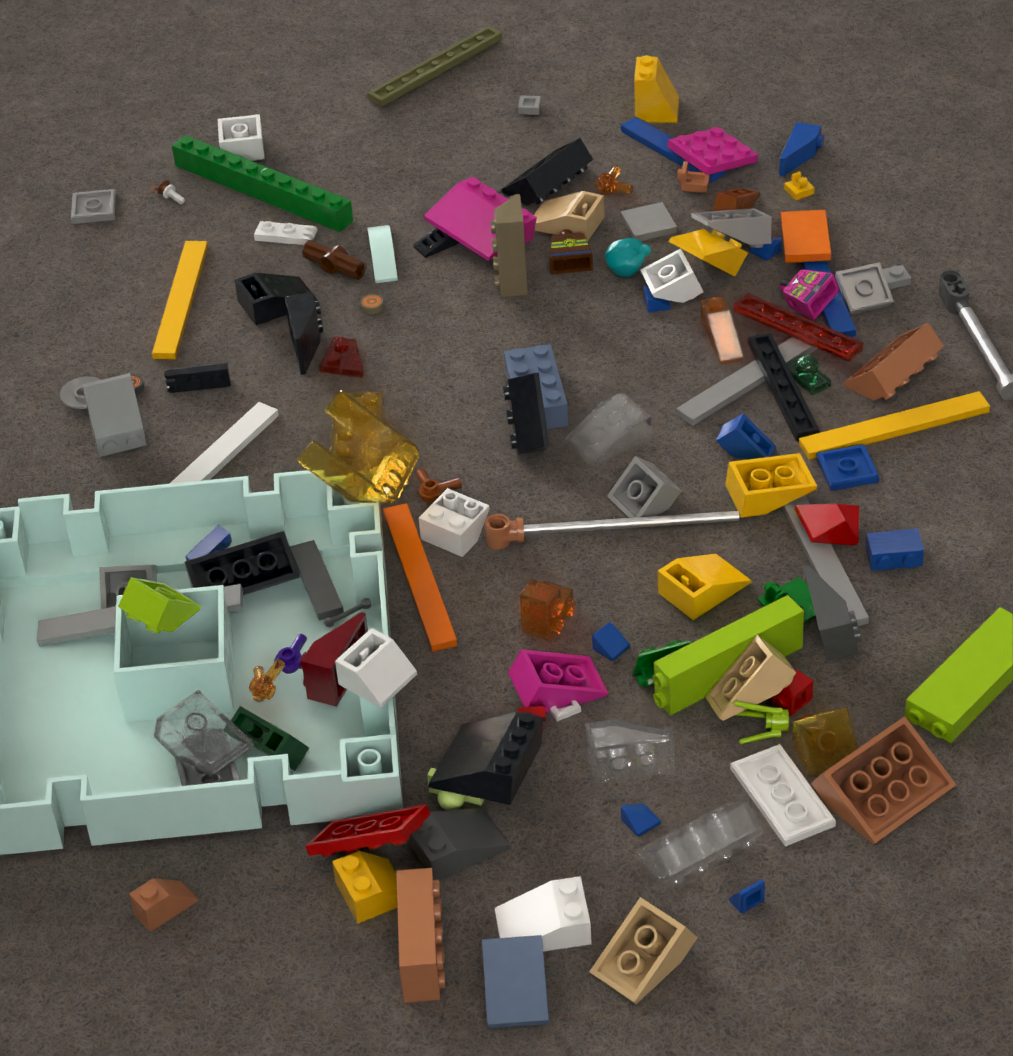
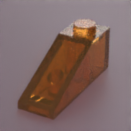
M724 297L701 300V323L720 364L743 360L731 312Z

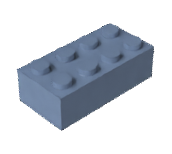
M551 344L504 351L507 380L539 372L547 429L569 426L568 404Z

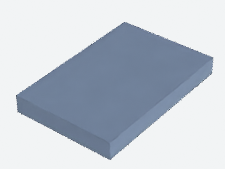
M542 935L482 939L488 1029L549 1024Z

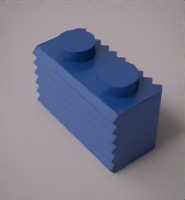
M919 528L866 533L865 549L872 571L901 567L913 568L917 565H923L924 546Z

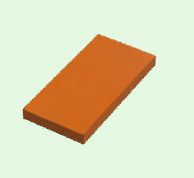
M826 210L781 212L786 263L831 260Z

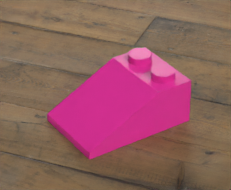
M521 649L508 672L523 706H545V710L548 713L551 712L550 708L553 706L559 709L571 705L573 700L577 701L578 704H582L608 695V691L590 656Z

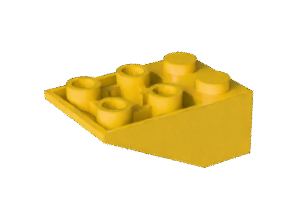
M717 554L675 559L658 570V593L694 621L751 584L752 580Z

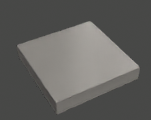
M116 189L73 193L72 224L115 220Z
M663 202L620 211L621 219L634 239L644 241L677 233V226Z
M880 262L836 271L835 277L850 315L893 306L894 300Z

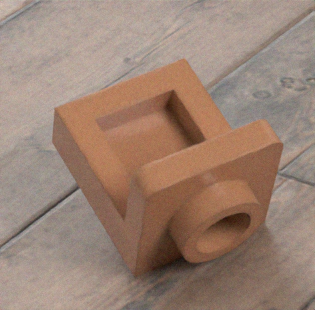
M684 161L682 169H678L677 182H681V191L707 193L710 175H706L703 172L688 171V161Z

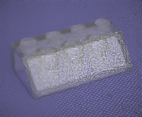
M727 802L633 851L632 855L657 884H666L669 887H673L684 882L685 875L691 872L697 874L708 869V863L715 859L722 861L733 855L732 850L739 846L743 849L757 842L755 838L764 834V831L751 802Z

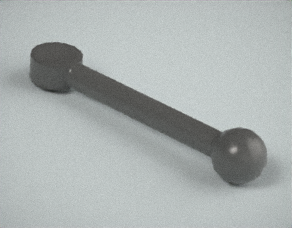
M364 598L361 600V604L333 618H326L324 621L325 626L330 628L334 626L335 622L362 608L369 609L372 606L371 599Z

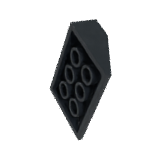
M514 712L462 724L432 776L429 788L511 805L540 749L543 717L527 712Z

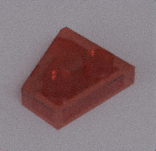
M333 337L319 365L320 372L363 378V367L356 340Z

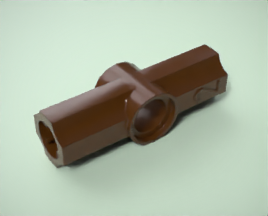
M309 240L305 243L302 250L304 258L320 264L322 269L330 274L338 271L360 280L367 269L366 262L349 256L347 251L338 245L329 248Z

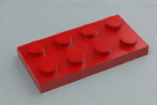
M426 804L331 821L305 847L309 856L321 854L322 857H328L338 851L352 853L363 847L376 849L387 843L400 845L407 842L409 836L414 831L420 829L422 823L431 814Z

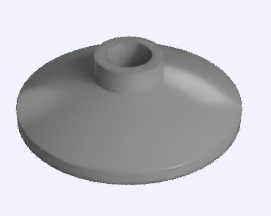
M85 376L69 381L60 391L62 403L73 409H86L87 405L82 385L101 379Z

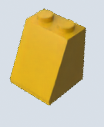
M651 56L637 57L634 78L635 117L647 123H677L679 95L659 58Z

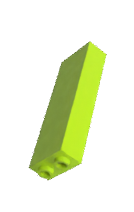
M787 595L655 661L653 675L655 693L653 694V699L659 708H664L669 715H672L704 699L756 635L780 651L784 657L803 648L804 610Z
M999 607L906 699L905 717L912 724L919 725L932 732L935 737L952 743L1013 681V614Z

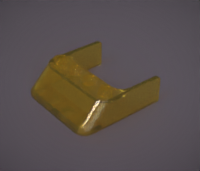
M341 390L326 407L325 412L359 438L361 448L352 466L348 465L316 440H313L300 454L297 462L340 493L349 502L393 503L400 497L420 455L419 450L410 440Z

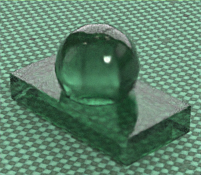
M803 355L786 363L795 382L809 394L814 395L831 387V379L819 370V364L815 357Z

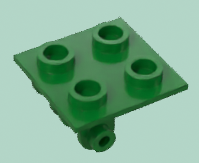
M800 577L780 587L776 582L768 581L764 585L765 595L757 598V601L765 607L788 595L804 610V623L816 617L808 584Z
M675 640L668 643L666 647L659 649L650 647L642 650L638 654L632 672L633 676L639 674V676H636L638 686H644V688L653 686L654 662L691 643L690 640L684 642Z

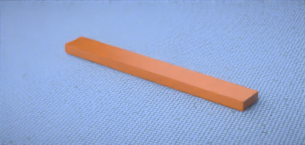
M407 503L383 508L387 527L431 651L434 652L458 646L457 638Z

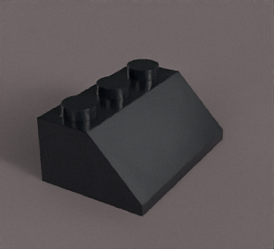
M539 372L508 379L506 381L507 385L503 386L504 400H509L510 410H506L508 425L512 424L514 434H510L511 449H516V454L546 450L549 447Z

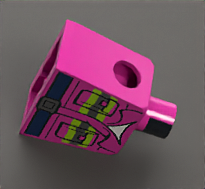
M801 270L792 280L785 278L780 284V290L783 292L788 306L811 320H815L840 291L832 273Z

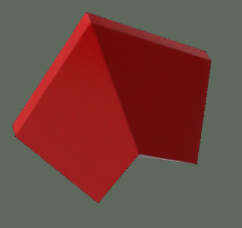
M814 504L795 506V511L812 543L858 544L859 505Z

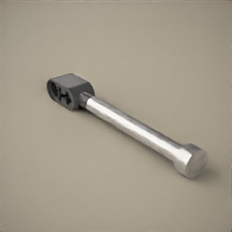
M954 270L943 271L940 274L939 296L950 313L959 314L998 380L996 388L1004 400H1012L1013 374L1009 372L969 305V288L959 272Z

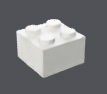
M260 114L218 119L220 149L250 161L265 159Z

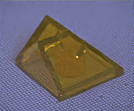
M848 707L810 713L793 721L792 747L808 776L825 772L858 749Z

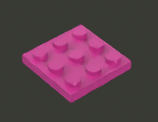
M712 127L709 130L696 131L693 134L680 135L676 138L668 139L667 148L706 175L757 163L758 161L757 153L719 127Z

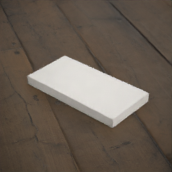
M780 744L730 763L731 771L784 846L836 826V820Z

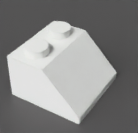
M682 249L641 269L646 283L655 298L684 303L703 293Z

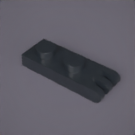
M228 363L170 369L164 372L167 392L169 393L231 386Z

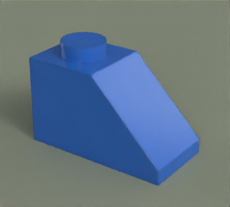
M744 413L724 424L716 439L721 447L731 456L748 460L772 457L777 447Z

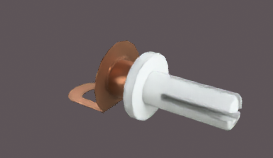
M168 180L162 182L160 186H153L151 188L158 195L163 193V197L166 199L171 197L180 205L185 203V198L175 192V186L170 185Z

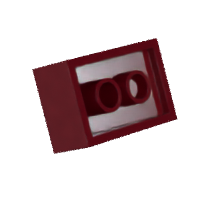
M358 613L314 641L309 650L303 653L300 667L303 669V686L306 688L307 699L337 707L347 689L338 684L335 661L368 632L366 613Z

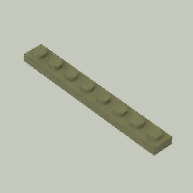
M486 26L369 91L368 100L383 107L501 41L502 33L490 26Z

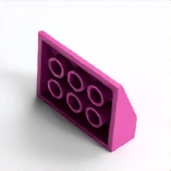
M470 177L457 183L424 215V220L489 261L493 257H497V252L492 251L491 238H496V233L491 234L490 220L495 219L494 210L509 199L486 186L477 178ZM522 208L525 243L533 239L537 217Z

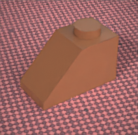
M152 878L129 893L134 915L150 932L198 902V898L182 881Z

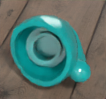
M634 238L615 241L606 250V263L617 276L624 278L632 277L643 264L645 257L651 254V246Z

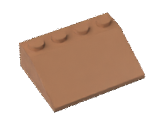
M904 716L823 772L811 785L833 812L874 845L955 787L956 783Z

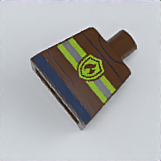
M565 229L560 234L551 236L549 252L550 275L593 271L592 250L584 233H573L571 230Z

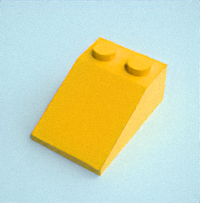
M701 229L671 237L669 240L670 243L734 277L737 275L748 252L741 249L743 244L732 238L727 242L724 240L725 235L713 229L712 233Z
M800 453L733 461L728 464L725 486L741 518L768 514L817 489V484Z

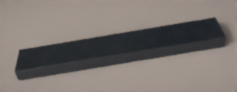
M767 333L748 337V345L795 440L799 441V438L820 433L772 334Z

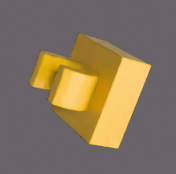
M800 171L792 174L791 181L784 183V190L795 201L814 194L815 187L808 182L806 177H801Z

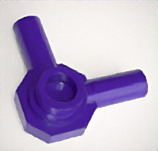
M298 634L291 647L283 648L278 652L274 663L279 671L292 674L298 669H302L300 667L302 657L300 651L307 641V637L304 634Z

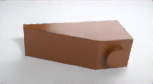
M741 187L718 192L713 211L750 209L760 196V192Z

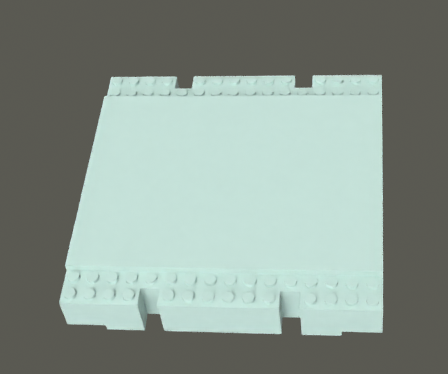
M325 469L274 473V491L251 493L248 476L95 491L94 508L73 510L70 494L18 499V507L0 508V855L63 849L64 827L86 825L91 845L94 846L262 828V807L287 804L290 825L328 822L403 809L395 696L380 708L347 689L341 701L335 707L307 699L306 688L303 686V669H298L292 674H286L283 671H279L274 663L278 652L283 648L291 647L298 634H304L307 637V641L300 651L301 655H303L304 652L309 650L314 641L360 612L366 613L368 631L373 628L391 638L382 516L376 471L326 476ZM218 524L230 532L232 542L227 548L284 531L289 546L311 540L315 541L343 605L344 612L361 604V600L364 598L371 599L372 606L369 609L362 608L335 622L334 626L328 628L324 624L325 619L318 620L300 577L243 595V610L228 612L224 585L191 587L185 566V556ZM156 565L157 582L165 583L201 605L200 611L174 632L161 631L160 634H156L145 628L146 624L142 621L136 622L126 617L127 612L118 607L123 595H118L116 599L115 633L39 646L37 642L38 620L101 609L99 567ZM239 706L309 747L308 752L296 771L290 769L288 754L268 756L225 729L240 780L182 786L170 739L220 727L226 728Z

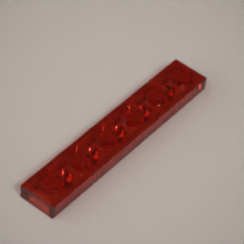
M747 293L734 303V312L848 362L863 351V342Z

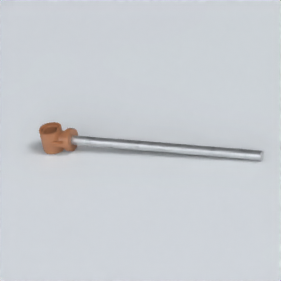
M739 511L530 525L523 524V517L510 521L506 515L493 514L485 520V540L487 546L492 549H504L511 541L524 543V535L739 521Z

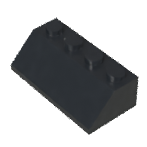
M578 138L551 152L501 190L508 196L520 194L521 203L525 205L533 202L538 205L548 198L546 194L550 193L551 195L560 190L561 183L565 185L575 178L573 174L577 173L578 175L587 170V164L594 159L581 138Z
M284 531L185 561L187 575L192 588L218 585L226 587L241 584L243 595L300 578Z

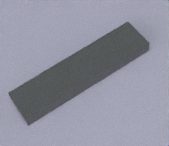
M311 540L290 546L298 572L318 620L343 613V605L315 541Z

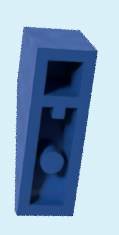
M796 122L780 157L779 176H785L815 156L818 148L823 147L824 135H821V126Z

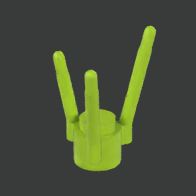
M740 701L734 702L736 707L755 710H744L736 714L737 716L764 718L765 728H770L769 732L740 739L739 744L751 743L771 737H781V731L788 732V709L772 708Z

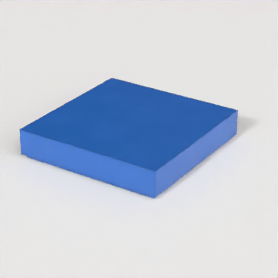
M865 445L816 453L817 462L830 491L879 482V475Z

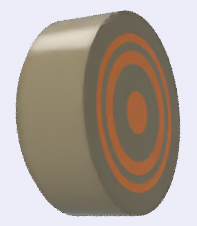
M369 294L360 301L361 310L365 314H378L384 309L383 298L380 295Z

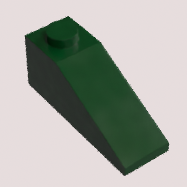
M239 706L225 728L268 756L288 754L290 769L296 771L309 750L308 746L292 735Z

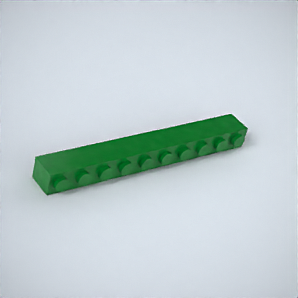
M187 135L172 145L174 163L179 168L338 232H341L353 222L352 205L349 199Z

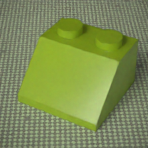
M131 577L118 607L127 612L126 617L136 622L142 621L146 624L145 628L147 630L160 634L161 631L174 632L200 611L201 605L165 583Z

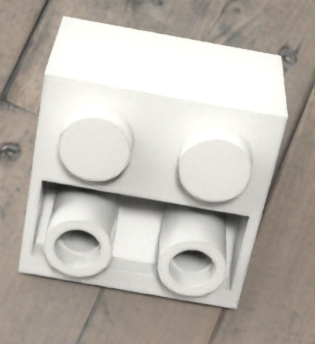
M447 488L419 517L421 540L463 557L478 541L490 509L489 505Z
M373 628L335 661L338 684L380 708L417 675V670L395 641Z

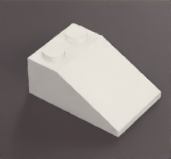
M581 876L552 880L495 907L500 938L542 935L543 951L591 944V924Z

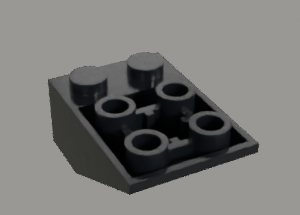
M255 272L235 279L238 302L255 325L287 315L284 297L311 292L302 279L296 276Z

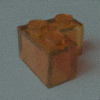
M531 579L520 595L522 633L551 642L556 633L559 634L562 631L566 618L574 613L576 602L573 601V589L547 581L541 582Z

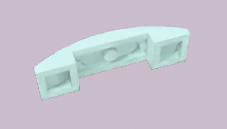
M390 226L367 227L375 283L398 281Z

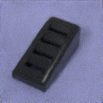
M435 228L413 245L421 255L427 258L460 242Z

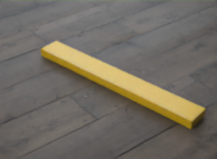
M185 241L152 351L153 359L177 358L208 250L207 241Z
M978 391L799 438V446L808 460L816 458V453L867 445L989 413L990 405L981 392Z

